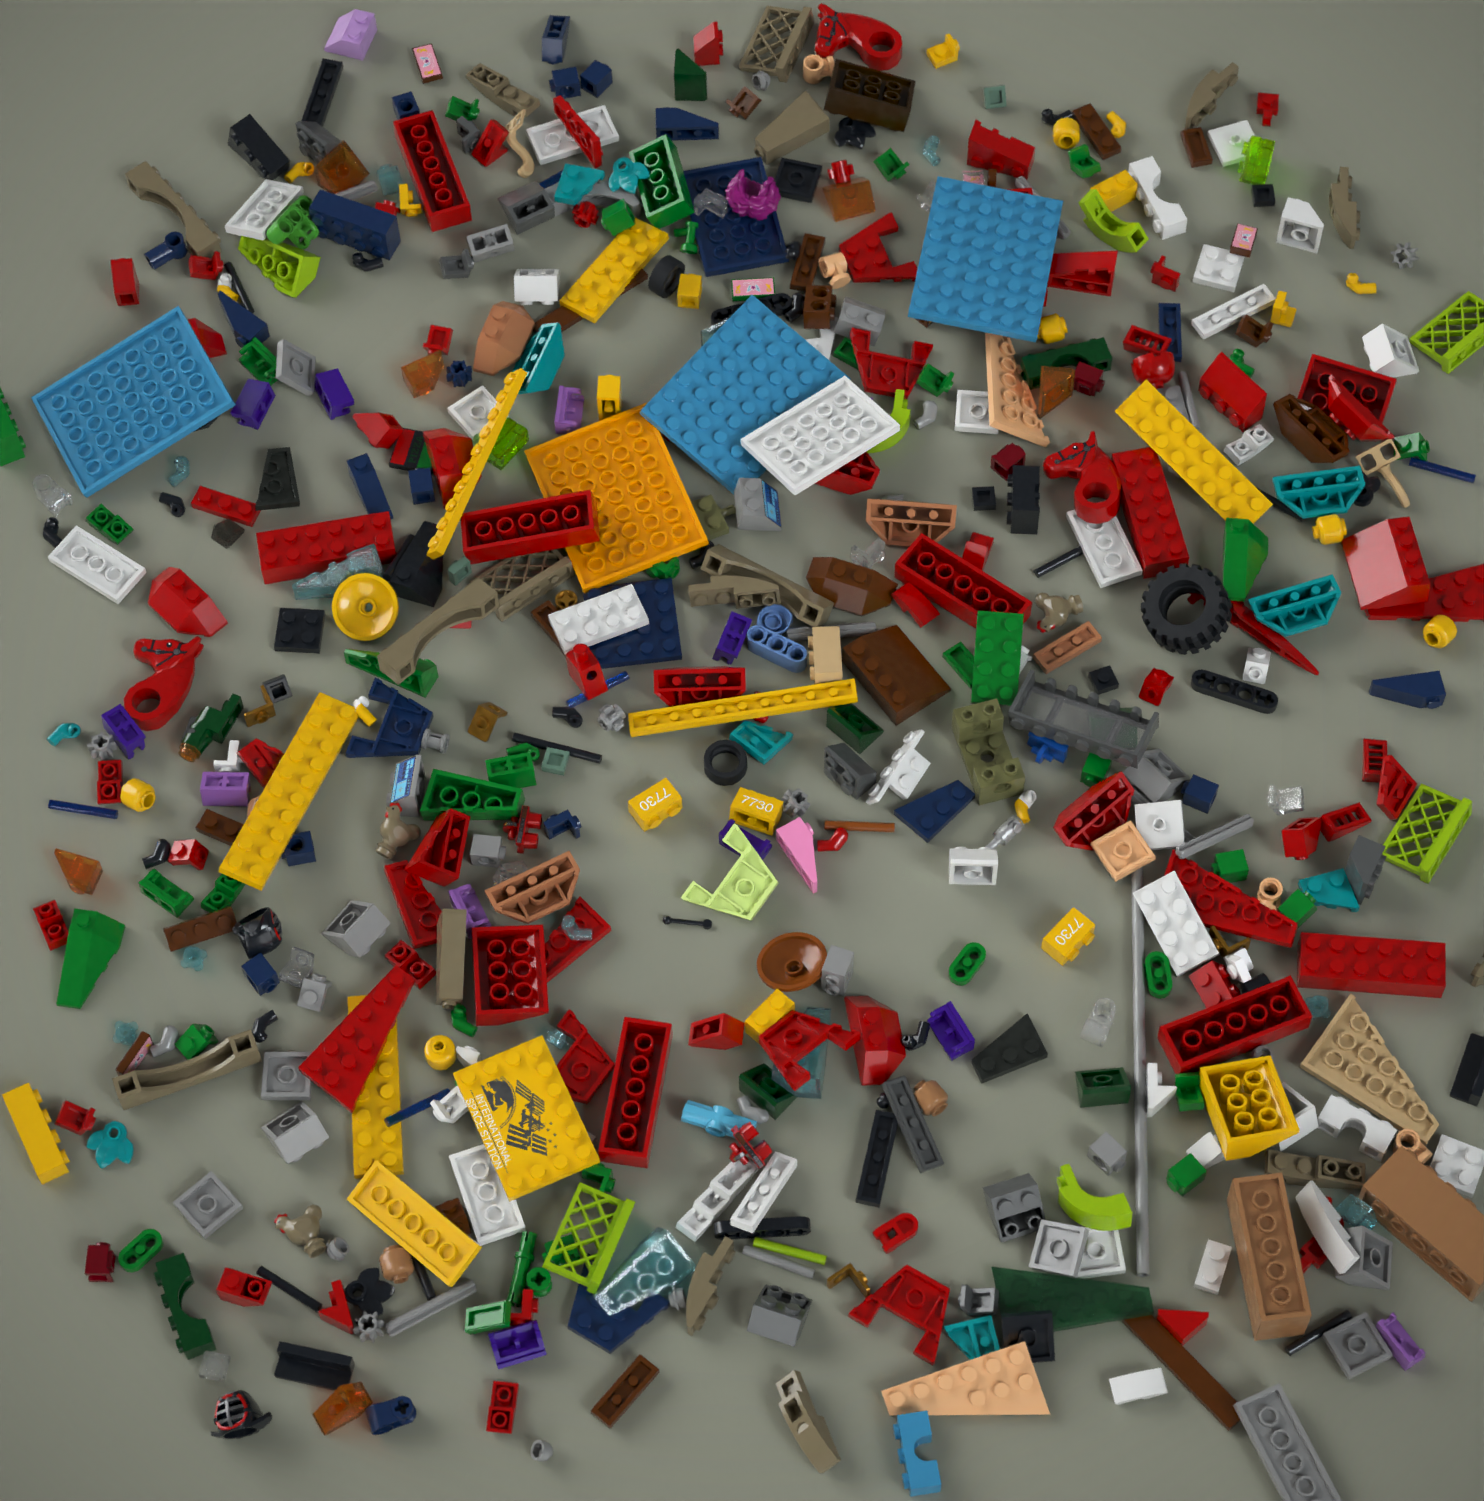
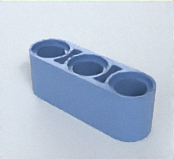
M754 625L748 629L747 647L749 651L794 673H800L806 669L807 650L804 646L760 625Z

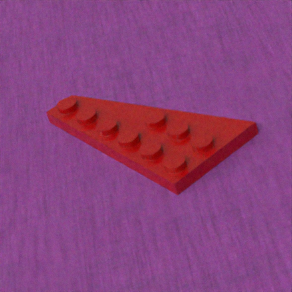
M1172 850L1164 876L1172 871L1176 872L1206 928L1214 925L1219 931L1288 948L1292 947L1298 924L1274 909L1266 907L1253 896L1251 898L1243 893L1241 889L1213 872L1204 870L1191 859H1180L1175 853L1176 850Z
M397 965L298 1067L303 1075L352 1114L360 1094L362 1095L365 1089V1083L370 1073L373 1072L387 1042L391 1028L393 1029L400 1009L404 1006L415 983L414 979Z

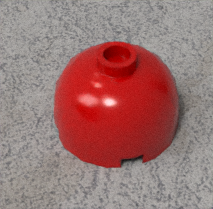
M1160 351L1161 356H1154L1152 352L1134 358L1131 368L1135 380L1139 384L1147 380L1156 389L1163 388L1164 384L1168 383L1174 376L1175 360L1173 353Z

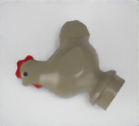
M1039 593L1035 598L1036 606L1043 610L1045 618L1037 622V629L1041 633H1049L1055 627L1063 626L1066 624L1070 614L1078 615V613L1083 612V604L1079 595H1070L1068 600L1057 595L1049 596L1047 593Z
M393 802L390 803L389 807H386L385 819L380 825V834L383 842L377 843L378 846L375 852L389 860H392L393 856L396 855V847L403 846L410 840H416L421 835L419 826L416 824H405L400 819L402 808L399 803Z
M313 1204L308 1206L302 1216L293 1220L289 1219L287 1214L277 1215V1218L274 1220L275 1228L285 1233L293 1244L306 1245L304 1252L310 1258L321 1255L327 1249L325 1240L321 1237L318 1238L320 1233L319 1220L322 1218V1210L319 1206Z

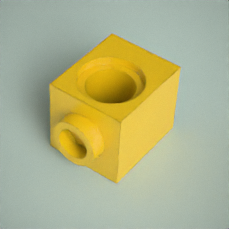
M680 274L677 292L678 307L699 309L702 293V275Z

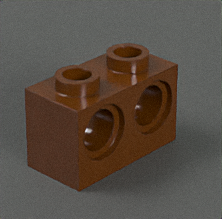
M806 286L803 310L804 329H830L831 320L835 321V307L837 304V295L833 294L832 286Z

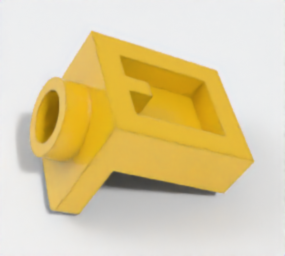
M950 33L945 35V42L928 48L926 55L937 69L957 61L960 46L958 41L953 39Z
M399 184L401 213L407 217H415L419 213H423L421 204H410L414 202L413 190H409L408 184Z
M1279 290L1270 322L1291 327L1297 309L1288 306L1289 302L1285 301L1287 292Z

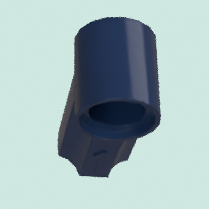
M175 231L168 233L163 243L146 252L144 256L152 269L156 270L172 259L184 258L188 253V249L182 234Z

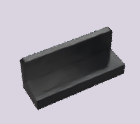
M1471 1033L1450 1092V1097L1477 1107L1484 1091V1037Z
M279 1341L277 1348L279 1360L274 1373L276 1378L344 1393L348 1391L355 1367L353 1357Z

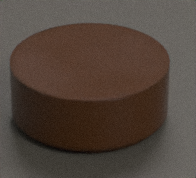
M997 169L988 170L987 186L996 187Z

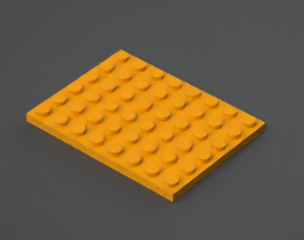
M647 403L524 450L543 498L591 490L597 502L600 541L565 547L583 593L651 568L653 564L666 562L673 557H678L709 545L706 534L659 430L639 414Z

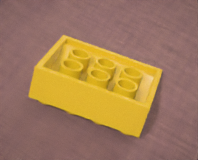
M1271 1055L1200 1067V1090L1226 1161L1250 1157L1299 1133L1300 1129Z

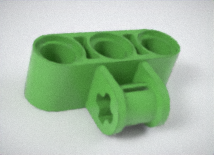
M305 195L296 199L267 229V238L274 244H280L288 237L298 248L306 249L310 245V241L316 239L319 235L317 226L308 218L310 215L309 207L313 201Z

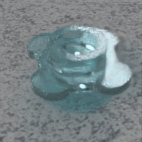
M187 947L183 954L184 959L181 960L180 964L183 968L189 967L194 968L195 971H200L203 969V961L207 957V952L197 947Z
M1317 995L1306 998L1305 1003L1312 1014V1020L1316 1017L1328 1018L1331 1011L1328 1009L1329 1000L1326 996Z
M116 1022L114 1025L116 1032L112 1037L113 1041L117 1044H133L136 1040L138 1024L136 1022Z
M548 1029L546 1030L549 1034L545 1040L561 1050L565 1044L569 1046L570 1043L565 1040L567 1037L565 1034L557 1029H554L553 1032Z

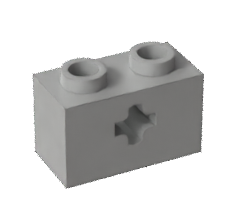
M507 224L466 236L474 263L515 251Z
M834 945L830 946L822 967L821 989L825 990L826 993L833 996L845 995L853 974V951Z

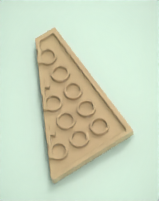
M1350 993L1302 1061L1300 1068L1377 1117L1389 1122L1400 1131L1403 1129L1414 1130L1420 1136L1421 1143L1426 1146L1438 1129L1439 1123L1428 1111V1106L1424 1100L1422 1101L1414 1090V1085L1404 1070L1399 1067L1395 1056H1392L1385 1046V1041L1375 1026L1370 1023L1366 1012H1363L1356 1002V997Z

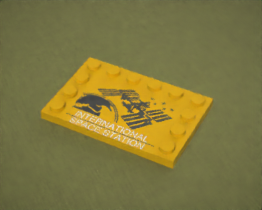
M542 1035L453 1073L509 1202L600 1163L598 1154Z

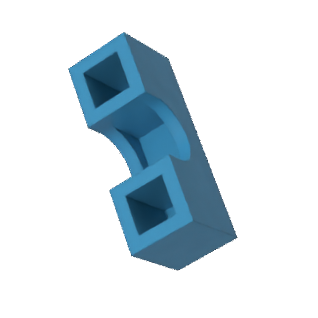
M928 1411L897 1415V1424H893L895 1440L900 1439L901 1448L897 1449L899 1463L904 1464L906 1473L902 1474L904 1489H909L910 1497L941 1492L937 1460L923 1461L914 1452L919 1445L931 1443L932 1432Z

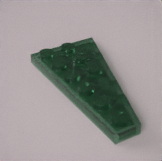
M992 1267L995 1288L999 1290L998 1304L1000 1314L1051 1310L1053 1332L1154 1314L1149 1287Z

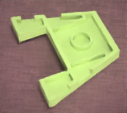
M734 823L722 841L741 854L739 859L713 894L692 881L681 898L690 903L752 921L779 882L741 829Z

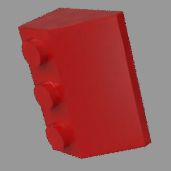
M1223 352L1219 353L1200 378L1198 391L1204 399H1208L1219 413H1223L1234 427H1238L1244 432L1262 419L1267 393Z

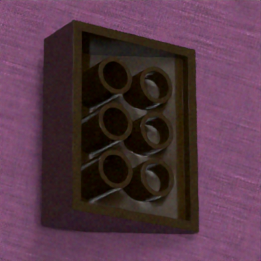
M836 59L824 110L831 114L847 116L852 120H862L873 126H883L891 131L904 132L911 112L915 81Z

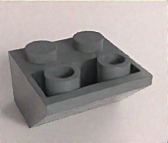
M298 121L296 123L300 151L305 156H310L319 167H324L331 172L348 157L346 145L317 122Z
M536 181L498 198L517 235L555 217L553 203L545 189Z
M845 743L830 745L824 749V773L830 780H835L846 795H851L857 800L876 784L877 772Z
M1360 835L1353 846L1345 868L1346 876L1359 905L1362 904L1364 898L1369 899L1387 857L1383 855L1384 845Z
M1029 1173L983 1187L987 1209L1001 1243L1038 1231L1041 1219L1046 1220L1038 1184Z
M765 1284L753 1304L747 1331L795 1346L804 1327L812 1299L806 1298L805 1295L784 1291L776 1285L769 1286Z

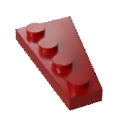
M561 95L553 98L554 112L593 167L596 169L602 166L603 151L600 138Z
M407 860L385 865L384 872L413 949L437 943V922L441 909L436 904L432 894L428 893L419 876L404 871L409 863Z
M581 896L576 900L575 906L571 911H568L563 917V921L558 928L554 929L549 935V940L545 943L547 983L612 931L611 926Z

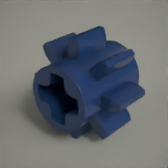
M454 360L450 367H446L447 382L452 381L454 387H465L468 381H472V367H466L464 360Z

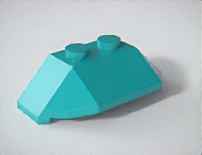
M558 322L542 324L538 329L539 332L527 343L520 360L516 362L512 372L520 368L527 372L518 394L549 390L565 356L561 325Z
M1361 466L1277 476L1272 479L1277 498L1302 519L1347 513L1365 487Z
M1333 574L1248 599V603L1257 621L1287 637L1327 625L1342 592Z

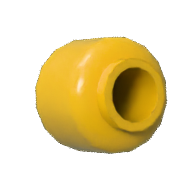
M1062 118L1054 124L1053 141L1056 146L1062 149H1071L1079 143L1080 127L1077 121L1072 118Z
M1057 313L1042 317L1037 336L1038 340L1043 339L1045 344L1063 340L1065 334L1068 333L1064 317H1060Z
M1337 514L1318 517L1316 526H1312L1314 539H1319L1323 545L1341 542L1343 537L1347 535L1344 518H1340Z
M1445 615L1434 616L1423 628L1424 640L1434 648L1446 647L1457 634L1454 621Z
M133 778L122 786L120 798L125 806L137 812H143L153 806L155 791L150 784Z
M436 1035L425 1044V1058L428 1065L433 1069L439 1071L446 1070L455 1063L457 1057L456 1048L449 1037Z

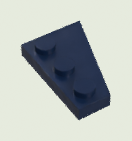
M956 780L895 809L894 815L928 843L975 799V793L962 782Z

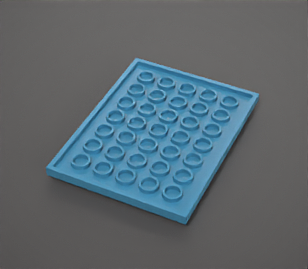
M938 176L908 317L1036 343L1063 201Z
M751 295L641 409L639 414L734 495L739 478H760L767 470L741 446L740 439L843 376H846L848 379L850 378L755 296Z
M179 306L31 397L82 494L86 498L236 405Z

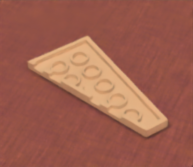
M985 333L989 425L1046 448L1050 444L1048 436H1044L1042 431L1044 425L1035 413L1037 407L1027 381L1021 377V366L1016 364L1014 359L1016 352L1010 337Z
M1025 1341L881 1391L889 1415H902L921 1411H928V1415L1050 1414Z

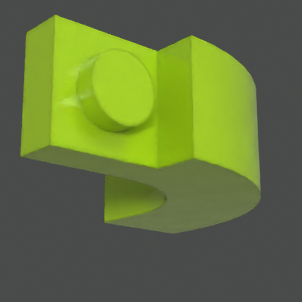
M1091 189L1078 202L1086 215L1083 219L1084 223L1095 236L1112 248L1126 253H1137L1149 240L1139 222H1125L1111 213L1097 189Z
M896 389L894 406L890 414L900 424V431L866 452L876 453L889 449L897 444L906 434L910 424L911 409H907L908 399H904L905 390Z
M1070 1164L1060 1166V1176L1057 1177L1059 1187L1058 1202L1063 1211L1072 1220L1087 1228L1101 1231L1131 1227L1132 1210L1124 1193L1108 1197L1092 1196L1081 1189Z

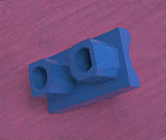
M1032 732L1028 733L1027 745L1032 747L1031 752L1037 755L1035 762L1041 764L1044 759L1052 762L1053 759L1061 763L1065 762L1069 745L1059 744L1055 740L1046 737H1038Z

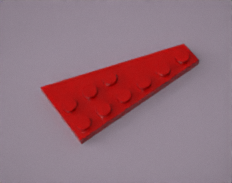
M1484 564L1429 578L1430 590L1427 602L1366 609L1365 613L1369 620L1411 618V621H1420V619H1432L1437 615H1445L1454 622H1468L1469 620H1483L1484 622Z

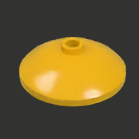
M360 573L350 576L339 585L333 596L332 614L335 623L344 634L355 640L371 641L384 636L394 626L398 617L399 602L395 590L389 582L375 574ZM368 603L372 604L373 607L370 612L366 610Z

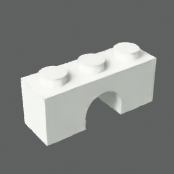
M1332 1094L1317 1119L1318 1129L1336 1139L1345 1128L1352 1127L1359 1130L1363 1136L1359 1151L1379 1162L1382 1161L1397 1132V1129L1393 1128L1389 1122L1385 1120L1380 1121L1371 1116L1367 1110L1358 1109L1350 1105L1346 1099L1335 1097Z

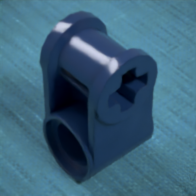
M399 1396L385 1402L376 1403L365 1409L372 1435H381L392 1429L410 1424L417 1415L416 1408L411 1399L406 1396ZM403 1406H406L405 1414H401Z

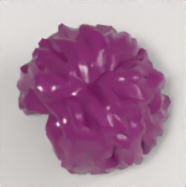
M744 169L739 170L738 174L728 183L727 189H725L726 200L729 202L730 207L733 208L732 211L741 217L748 215L749 218L757 220L767 219L770 213L777 211V206L781 199L779 188L776 186V182L773 181L774 178L769 176L764 184H760L745 177Z

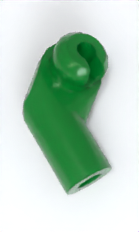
M1234 349L1233 354L1230 355V360L1251 378L1255 369L1244 363L1243 356L1245 353L1243 350Z
M528 743L506 748L508 756L531 752L532 762L540 757V751Z
M456 1004L451 1011L452 1025L456 1030L473 1038L478 1027L467 1022L466 1007L462 1004Z

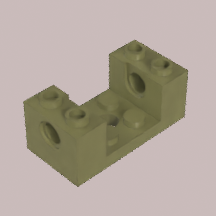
M997 699L953 709L952 730L979 805L1015 797L1024 792L1025 775L1019 758L1012 759L1003 733L1004 716ZM988 754L991 755L994 758V760L991 762H984L981 759V757L983 755Z

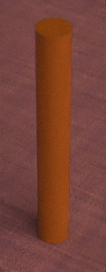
M825 820L824 830H836L842 827L846 831L894 832L895 823Z

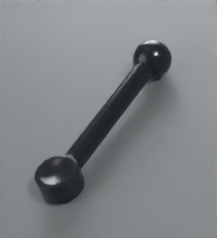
M670 916L663 918V923L666 925L670 923L703 926L706 930L712 927V922L709 919L693 921L674 919Z

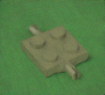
M712 495L691 502L708 540L729 533L725 517L736 513L733 504L721 509L716 504Z

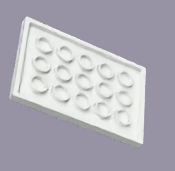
M843 376L740 440L741 446L791 493L797 495L899 432L900 424L850 379Z

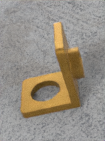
M261 685L260 688L266 704L244 714L247 727L264 723L269 718L276 716L273 703L264 685Z
M491 702L478 705L468 728V733L487 742L497 719L507 716L508 712Z
M1214 925L1209 930V935L1222 958L1241 946L1246 948V950L1249 949L1251 942L1249 937L1228 947Z
M851 1263L827 1279V1287L831 1289L850 1276L865 1298L870 1295L866 1276L860 1270L857 1272Z

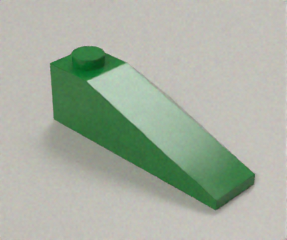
M1226 518L1222 584L1231 601L1245 602L1263 562L1268 557V537L1249 519Z
M345 649L346 664L426 698L439 677L437 665L431 660L419 658L415 672L398 685L380 671L377 655L380 654L379 652Z
M74 909L68 932L57 1006L81 1009L94 989L95 982L101 973L107 969L108 962L112 956L120 949L125 931L124 924L98 911Z

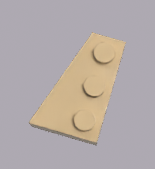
M812 627V636H808V650H813L809 652V665H813V667H810V681L814 680V684L842 680L840 627Z

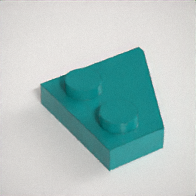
M565 163L554 196L555 202L576 205L582 200L584 195L593 189V185L599 179L601 181L604 179L605 171Z
M745 720L730 733L729 739L740 744L748 754L765 765L793 739V734L788 731L786 734L773 731V727L760 726Z
M1344 868L1301 879L1298 882L1302 893L1307 891L1316 900L1315 906L1322 905L1331 909L1342 907L1351 909V912L1359 911V904Z
M991 1315L944 1326L945 1333L969 1360L1000 1350Z

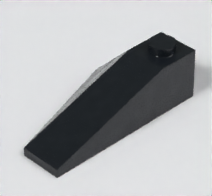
M424 521L399 560L389 582L395 590L397 597L434 607L442 590L443 556L433 560L426 555L429 550L428 543L436 535L438 529L436 528L437 524Z

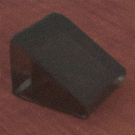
M228 518L214 525L211 538L228 549L245 532V529Z

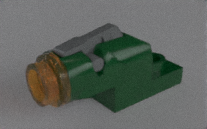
M232 693L229 700L223 703L221 711L206 706L198 716L190 718L179 746L180 751L178 752L184 760L195 762L196 759L200 758L212 740L223 743L244 708L241 696Z

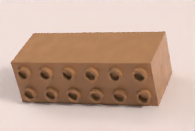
M1400 1146L1362 1186L1356 1204L1472 1302L1484 1289V1215L1476 1209L1475 1204L1471 1200L1464 1199L1459 1195L1452 1184L1440 1179L1432 1167L1425 1166L1420 1162L1413 1151L1406 1150L1403 1146Z
M1274 1173L1233 1178L1226 1200L1254 1341L1304 1335L1312 1314L1283 1174Z

